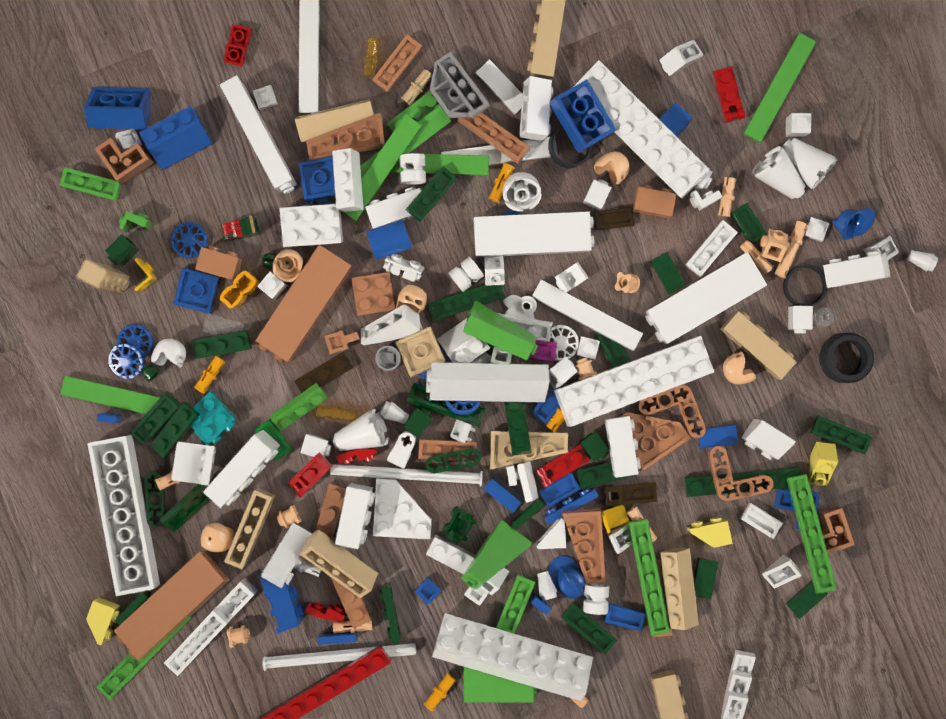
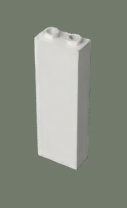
M238 76L220 84V87L272 185L280 194L292 192L297 183L245 85Z
M590 212L474 217L475 257L590 252L592 250L591 247H594L595 244L594 236H591L590 229L594 226L593 217H590Z
M746 252L645 311L647 314L645 318L650 326L653 325L657 331L655 335L659 342L668 344L767 286L749 253Z
M431 362V370H427L426 393H430V400L545 402L549 386L548 365Z

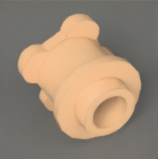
M623 272L617 274V283L615 284L617 291L623 290L625 293H634L639 289L640 279L637 275H625Z
M587 357L576 361L577 365L574 366L577 368L580 376L578 377L579 380L597 374L591 365L592 360L588 361Z
M294 504L283 512L279 511L277 520L281 527L289 528V525L296 522L298 524L301 522Z
M241 625V628L234 629L231 626L227 629L230 648H234V645L239 643H248V640H250L249 628Z

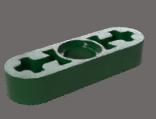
M469 448L433 455L427 459L426 469L430 473H440L476 466L481 460V454L477 449ZM470 452L478 455V458H475V462H471L468 459L465 460L466 464L462 465L460 453H464V457L470 456ZM451 455L457 456L459 458L458 465H449L448 458ZM441 457H445L447 468H443V464L438 465L436 470L429 466L432 463V459H435L436 462H441Z
M154 471L145 477L146 518L149 526L157 528L163 524L161 520L157 523L156 520H152L156 512L155 510L151 511V508L161 507V510H157V517H162L166 514L165 488L161 491L155 490L150 492V489L154 488V482H150V479L154 475L157 479L163 477L162 473ZM153 494L160 496V503L158 505L151 502Z

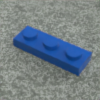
M585 488L579 492L580 495L576 498L569 497L562 502L563 505L556 508V506H553L546 510L544 518L548 525L563 517L562 511L575 510L599 497L595 489Z

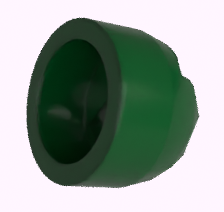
M267 253L262 257V264L266 268L272 269L273 263L266 262L265 258L274 260L276 256L272 253Z
M148 365L143 368L142 375L148 382H151L160 371L155 366Z

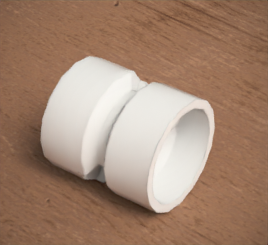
M424 154L400 155V167L403 168L401 172L402 184L426 183V172L423 170V167L426 166Z
M470 257L461 262V267L456 266L448 272L462 292L471 287L472 281L477 282L484 277L479 267Z
M585 583L584 595L587 599L583 602V612L598 615L607 614L609 602L606 598L609 597L610 586L603 583Z

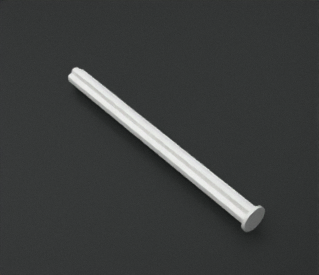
M332 464L333 467L330 469L331 475L480 484V486H482L483 471L481 473L454 471L430 473L428 470L340 464Z
M415 643L382 646L389 657L416 654ZM376 647L270 657L263 655V669L267 671L269 668L355 661Z

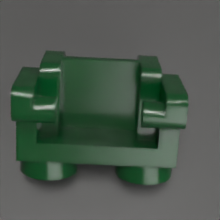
M456 506L451 512L452 518L450 522L443 526L442 532L451 541L459 543L460 540L467 542V534L473 524L476 525L478 521L473 518L470 512Z

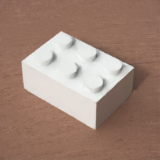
M336 204L280 208L283 247L343 242L341 210L336 209Z
M350 483L347 486L335 542L336 545L359 549L361 544L364 545L368 530H365V525L368 526L372 513L369 511V506H372L375 499V493L372 492L373 487Z

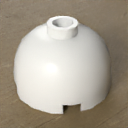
M526 172L512 174L505 180L503 185L505 204L510 209L522 212L523 209H533L541 199V187L537 179Z

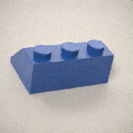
M588 79L558 95L549 103L578 153L616 131L614 124Z
M93 87L84 106L88 128L146 129L150 120V88Z
M192 106L139 132L147 149L162 170L213 145L199 115Z

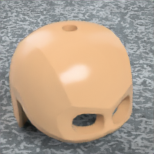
M612 151L596 161L594 170L597 174H602L607 170L611 182L617 185L628 175L629 161L622 153Z
M291 249L280 251L273 262L274 275L284 282L295 281L301 273L303 265L301 255Z
M406 285L398 295L396 309L406 304L419 314L425 308L427 293L417 286Z
M743 352L730 355L723 363L724 375L732 384H746L756 379V375L751 369L743 370L745 365Z
M210 523L202 531L201 546L211 552L227 551L234 540L235 532L231 527H226L221 523Z

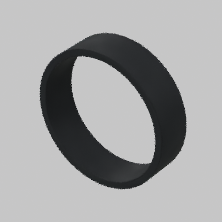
M561 126L551 135L548 151L552 160L559 166L575 168L588 159L592 146L587 148L585 157L581 162L576 164L563 162L557 157L553 148V140L556 133L564 129Z
M805 264L794 267L788 272L786 279L784 278L783 292L786 298L796 306L816 305L823 300L828 290L825 274L814 265ZM798 268H810L822 280L821 295L811 304L798 303L789 293V278Z

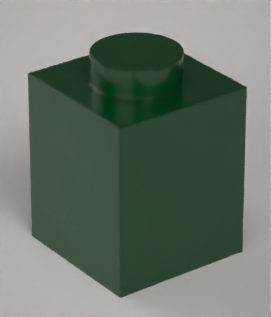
M121 234L105 252L109 254L107 258L113 264L125 266L140 249L127 236Z
M417 407L404 425V428L420 437L433 419L430 416L431 412L424 407L421 409Z
M596 431L591 432L579 441L593 461L598 460L599 462L607 456L609 449Z

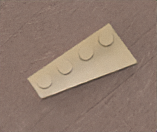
M491 431L490 470L568 453V433L529 432L531 453L512 456L509 431Z

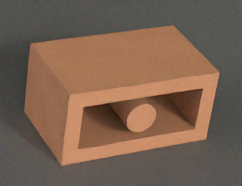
M642 185V187L636 189L632 211L670 219L673 215L677 194L672 193L670 189L661 188L659 191L654 190L653 186Z
M208 245L207 249L201 247L195 270L235 280L239 273L242 259L237 257V253L226 251V254L219 252V248Z

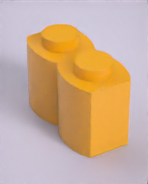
M243 271L237 275L233 285L227 287L222 292L220 300L230 309H237L245 302L247 295L252 294L258 288L257 286L260 281L250 272Z

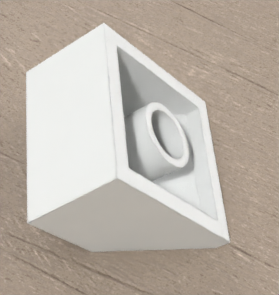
M467 318L437 338L453 363H470L490 349L486 342L463 332Z
M758 419L752 420L742 436V439L746 441L745 445L753 450L755 448L762 451L761 455L769 460L772 458L779 460L796 442L763 420Z

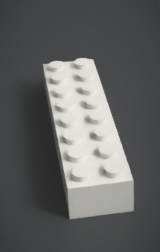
M599 60L577 82L579 84L588 79L616 128L615 133L681 199L710 172V169Z
M698 336L558 388L554 392L567 426L571 427L714 373V369L702 337Z
M128 435L88 443L115 594L120 596L155 589L160 585L150 527L146 518V506L133 436Z
M446 613L441 622L432 657L579 701L586 695L593 657Z

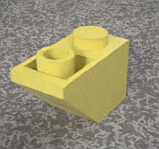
M816 442L810 457L809 484L818 486L828 485L838 463L835 444Z
M721 517L711 518L710 522L703 523V521L692 522V526L687 527V531L713 548L733 544L728 521Z
M100 597L92 602L86 620L97 644L102 645L109 641L113 635L114 630H112V626L116 623L114 620L120 615L118 611L120 605Z

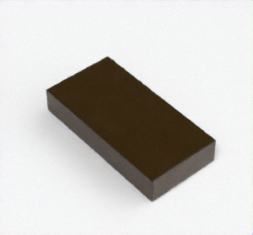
M632 207L593 212L596 231L634 226Z

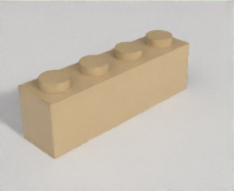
M542 0V3L538 2L536 14L540 16L539 22L535 21L533 33L537 35L536 41L532 40L530 52H534L533 60L529 59L527 71H531L530 76L553 80L566 0Z
M368 99L297 116L295 122L300 141L304 142L372 116L374 112L371 100Z
M87 259L77 275V278L98 289L118 293L125 291L130 282L129 275L109 265Z
M734 312L720 330L773 377L782 380L797 363L793 359L794 355L786 349L783 351L779 347L780 343L773 337L769 338L764 334L765 330L760 325H754L749 321L751 318L745 312Z
M260 488L254 490L224 561L225 563L240 569L247 565L276 495Z
M319 529L307 538L300 553L301 556L359 598L372 590L378 575L376 571L341 545H336L335 541Z
M672 548L660 552L669 628L687 630L699 625L690 548Z
M673 670L650 674L659 718L689 719L687 712L684 713L683 711L685 699L683 694L679 692L678 687H681L679 675H676Z

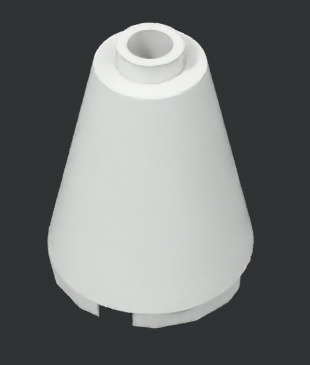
M796 138L792 141L788 139L782 146L800 177L811 189H814L826 177L827 172L831 171L838 160L835 156Z
M780 146L773 148L764 155L766 159L763 162L759 161L756 164L752 174L791 199L800 198L805 193V183L786 151Z
M376 409L369 410L336 432L333 438L335 448L340 451L387 445L389 439L388 437L385 438L384 435L387 432V428L379 412L375 413Z

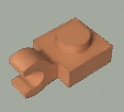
M344 330L324 336L330 354L349 349L348 343L361 339L359 332L345 335Z

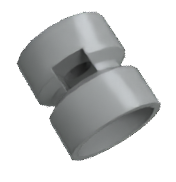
M384 346L377 351L375 360L379 368L391 371L400 366L402 357L397 348Z

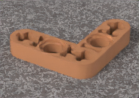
M686 385L674 387L639 402L638 411L644 416L678 406L686 430L691 438L699 439L706 432V427L693 393ZM680 389L683 392L687 391L686 399L678 397L675 399L677 402L674 403V398L670 392H674V395L680 393ZM662 395L670 398L669 405L664 406L660 403L659 399ZM653 398H656V404L659 409H656V405L649 409L650 412L642 409L644 402L652 404L654 403ZM686 407L694 408L695 415L693 417L685 415L684 410ZM698 418L699 421H695V424L702 429L699 432L700 435L692 433L694 425L693 423L688 424V421Z
M713 446L709 449V463L716 494L720 499L724 501L736 500L767 493L773 488L772 479L766 475H757L733 481L726 450L721 446ZM716 449L719 452H722V455L719 456L720 462H725L724 465H714V463H718L717 458L713 457V454L716 453ZM719 468H725L727 471V475L723 479L717 477V470ZM762 479L768 481L765 489L762 486L755 487L756 491H754L752 480H754L755 484L761 483ZM744 482H747L750 486L747 493L740 491V485ZM735 484V490L738 495L735 496V492L728 493V497L721 494L724 491V487L731 490L734 489L733 485Z

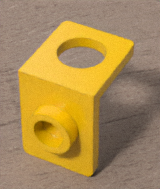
M135 258L136 263L148 276L146 280L134 289L136 292L141 293L156 281L157 277L152 273L154 269L148 262L144 263L141 259Z
M618 505L601 511L602 523L607 533H611L610 529L629 522L624 505Z

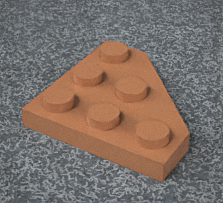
M628 412L621 415L630 416V419L634 420L635 431H632L633 439L636 438L638 450H635L636 458L639 457L643 471L691 439L680 422Z

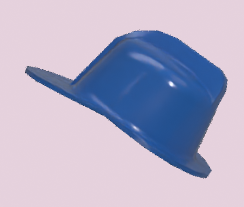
M871 208L858 211L846 209L839 217L833 219V224L836 225L837 231L841 233L842 239L849 240L864 234L870 229L875 220V212Z
M559 556L553 559L548 571L554 585L567 598L576 599L584 594L586 583L581 568L572 558L567 556Z

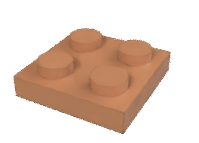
M390 272L352 278L357 316L395 310Z

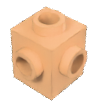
M769 229L767 235H763L760 242L762 257L781 262L784 253L786 254L790 247L788 234L780 230Z

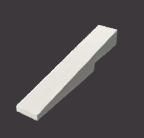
M244 577L164 664L178 676L255 595L258 589Z

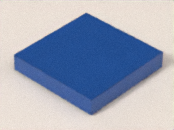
M333 156L298 163L304 201L336 196Z
M183 267L173 304L212 314L221 277Z

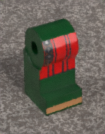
M253 215L221 225L224 241L240 240L260 235L257 218Z

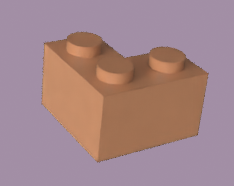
M109 138L95 148L115 180L122 184L154 163L145 148L138 143L122 152L119 144Z
M835 505L818 511L824 529L822 534L828 554L855 545L843 508Z

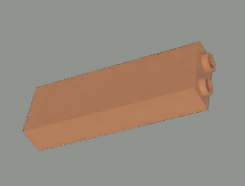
M318 245L255 340L259 343L258 347L267 353L270 350L276 354L274 358L282 363L285 361L291 362L353 267L329 250Z
M206 551L197 553L114 630L118 641L127 646L129 654L134 659H145L230 579Z

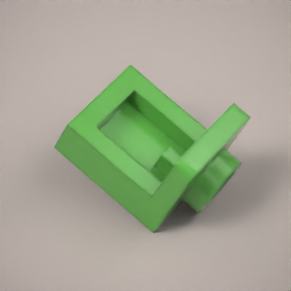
M126 211L119 220V229L128 232L132 222L150 229L153 222L147 220L149 216L137 212L135 215Z

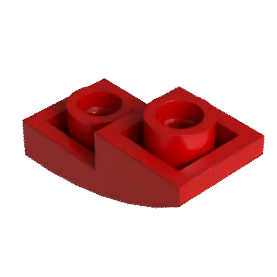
M232 24L229 43L226 44L224 63L243 67L252 28Z
M378 449L350 450L338 455L336 459L339 464L344 462L346 465L354 461V456L357 455L359 461L365 460V462H368L376 457L375 453L378 452Z
M311 601L304 611L314 617L331 621H343L347 615L344 612L345 609L340 605L330 604L328 610H325L322 604L318 602L312 603Z

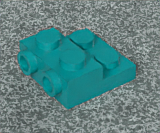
M210 391L193 407L200 416L191 427L195 430L194 433L206 445H215L222 439L220 435L225 430L229 432L235 427L236 424L234 422L238 418Z

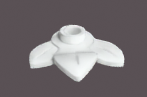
M510 295L504 299L503 303L508 307V310L505 312L506 315L535 319L534 312L537 308V303L533 297L523 296L521 298L517 295ZM524 303H529L530 308L526 309Z

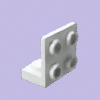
M177 442L171 479L173 481L209 486L212 480L216 447Z

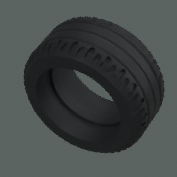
M839 333L831 336L822 345L819 353V363L822 371L831 380L839 383H855L862 380L869 374L874 363V352L870 343L855 333ZM842 342L854 344L860 354L859 365L850 374L840 373L833 364V352Z

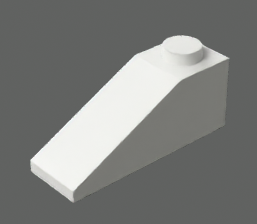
M404 304L361 328V344L369 345L408 337L420 330V316Z

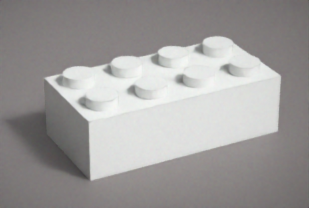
M264 430L256 433L203 493L220 508L225 504L229 506L241 495L240 492L253 482L252 477L254 478L266 467L264 463H268L279 453L277 449L280 444Z

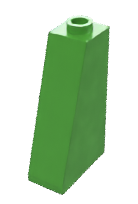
M477 301L474 302L463 329L464 333L524 360H527L530 354L534 355L538 346L535 344V335Z
M501 520L493 528L461 579L469 587L477 590L528 549L532 542Z
M464 667V702H533V696H537V688Z

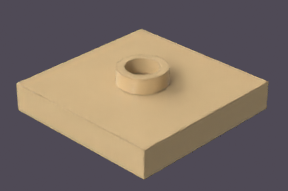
M431 327L395 342L411 378L430 370L431 362H446Z

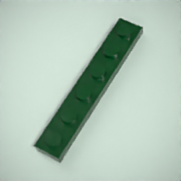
M800 467L732 473V478L735 481L757 475H766L773 481L772 489L789 488L787 478L800 476ZM727 473L717 474V477L723 479ZM712 475L684 477L686 497L716 494ZM762 479L761 483L755 484L754 480H752L754 491H756L755 487L762 486L765 489L768 481ZM747 482L740 485L741 492L749 491L750 486ZM735 484L733 485L734 489L728 490L726 487H724V491H722L721 494H726L730 492L737 493L735 490Z

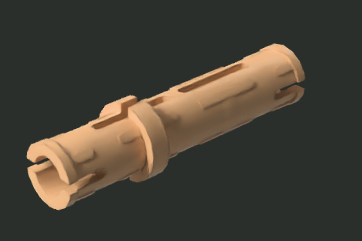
M801 221L796 222L791 236H788L789 250L786 254L784 253L781 262H779L774 273L776 276L786 279L799 246H802V239L809 226L808 224Z

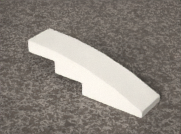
M735 651L726 687L721 719H743L748 702L747 694L752 681L751 672L756 659L754 653Z

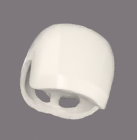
M163 339L156 345L151 356V362L162 366L169 359L181 368L186 359V349L181 342L175 339Z

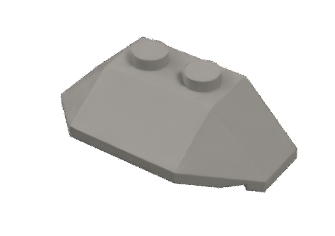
M451 52L435 61L430 91L449 118L474 117L490 107L488 101Z

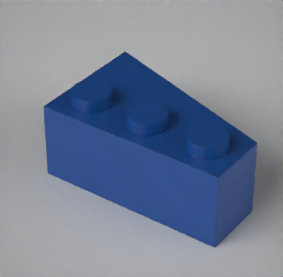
M261 573L259 576L264 593L272 607V610H270L271 616H275L279 626L275 628L276 633L278 634L299 626L304 619L305 610L303 605L299 604L297 600L299 595L296 587L292 586L290 581L289 584L285 583L280 588L262 578Z

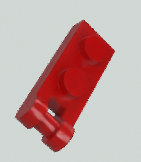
M733 66L713 71L725 123L732 122L733 119L737 118L738 120L745 119V111L742 107ZM735 107V111L730 112L729 108Z
M578 444L568 450V453L561 454L534 472L541 478V484L546 488L590 460L581 444ZM549 469H551V471L554 474L551 477H548L546 471Z
M319 452L287 484L290 488L293 487L297 491L296 494L301 498L333 466Z

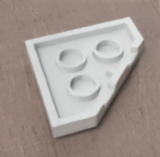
M376 478L373 536L430 539L432 519L421 509L418 503L404 490L396 479Z

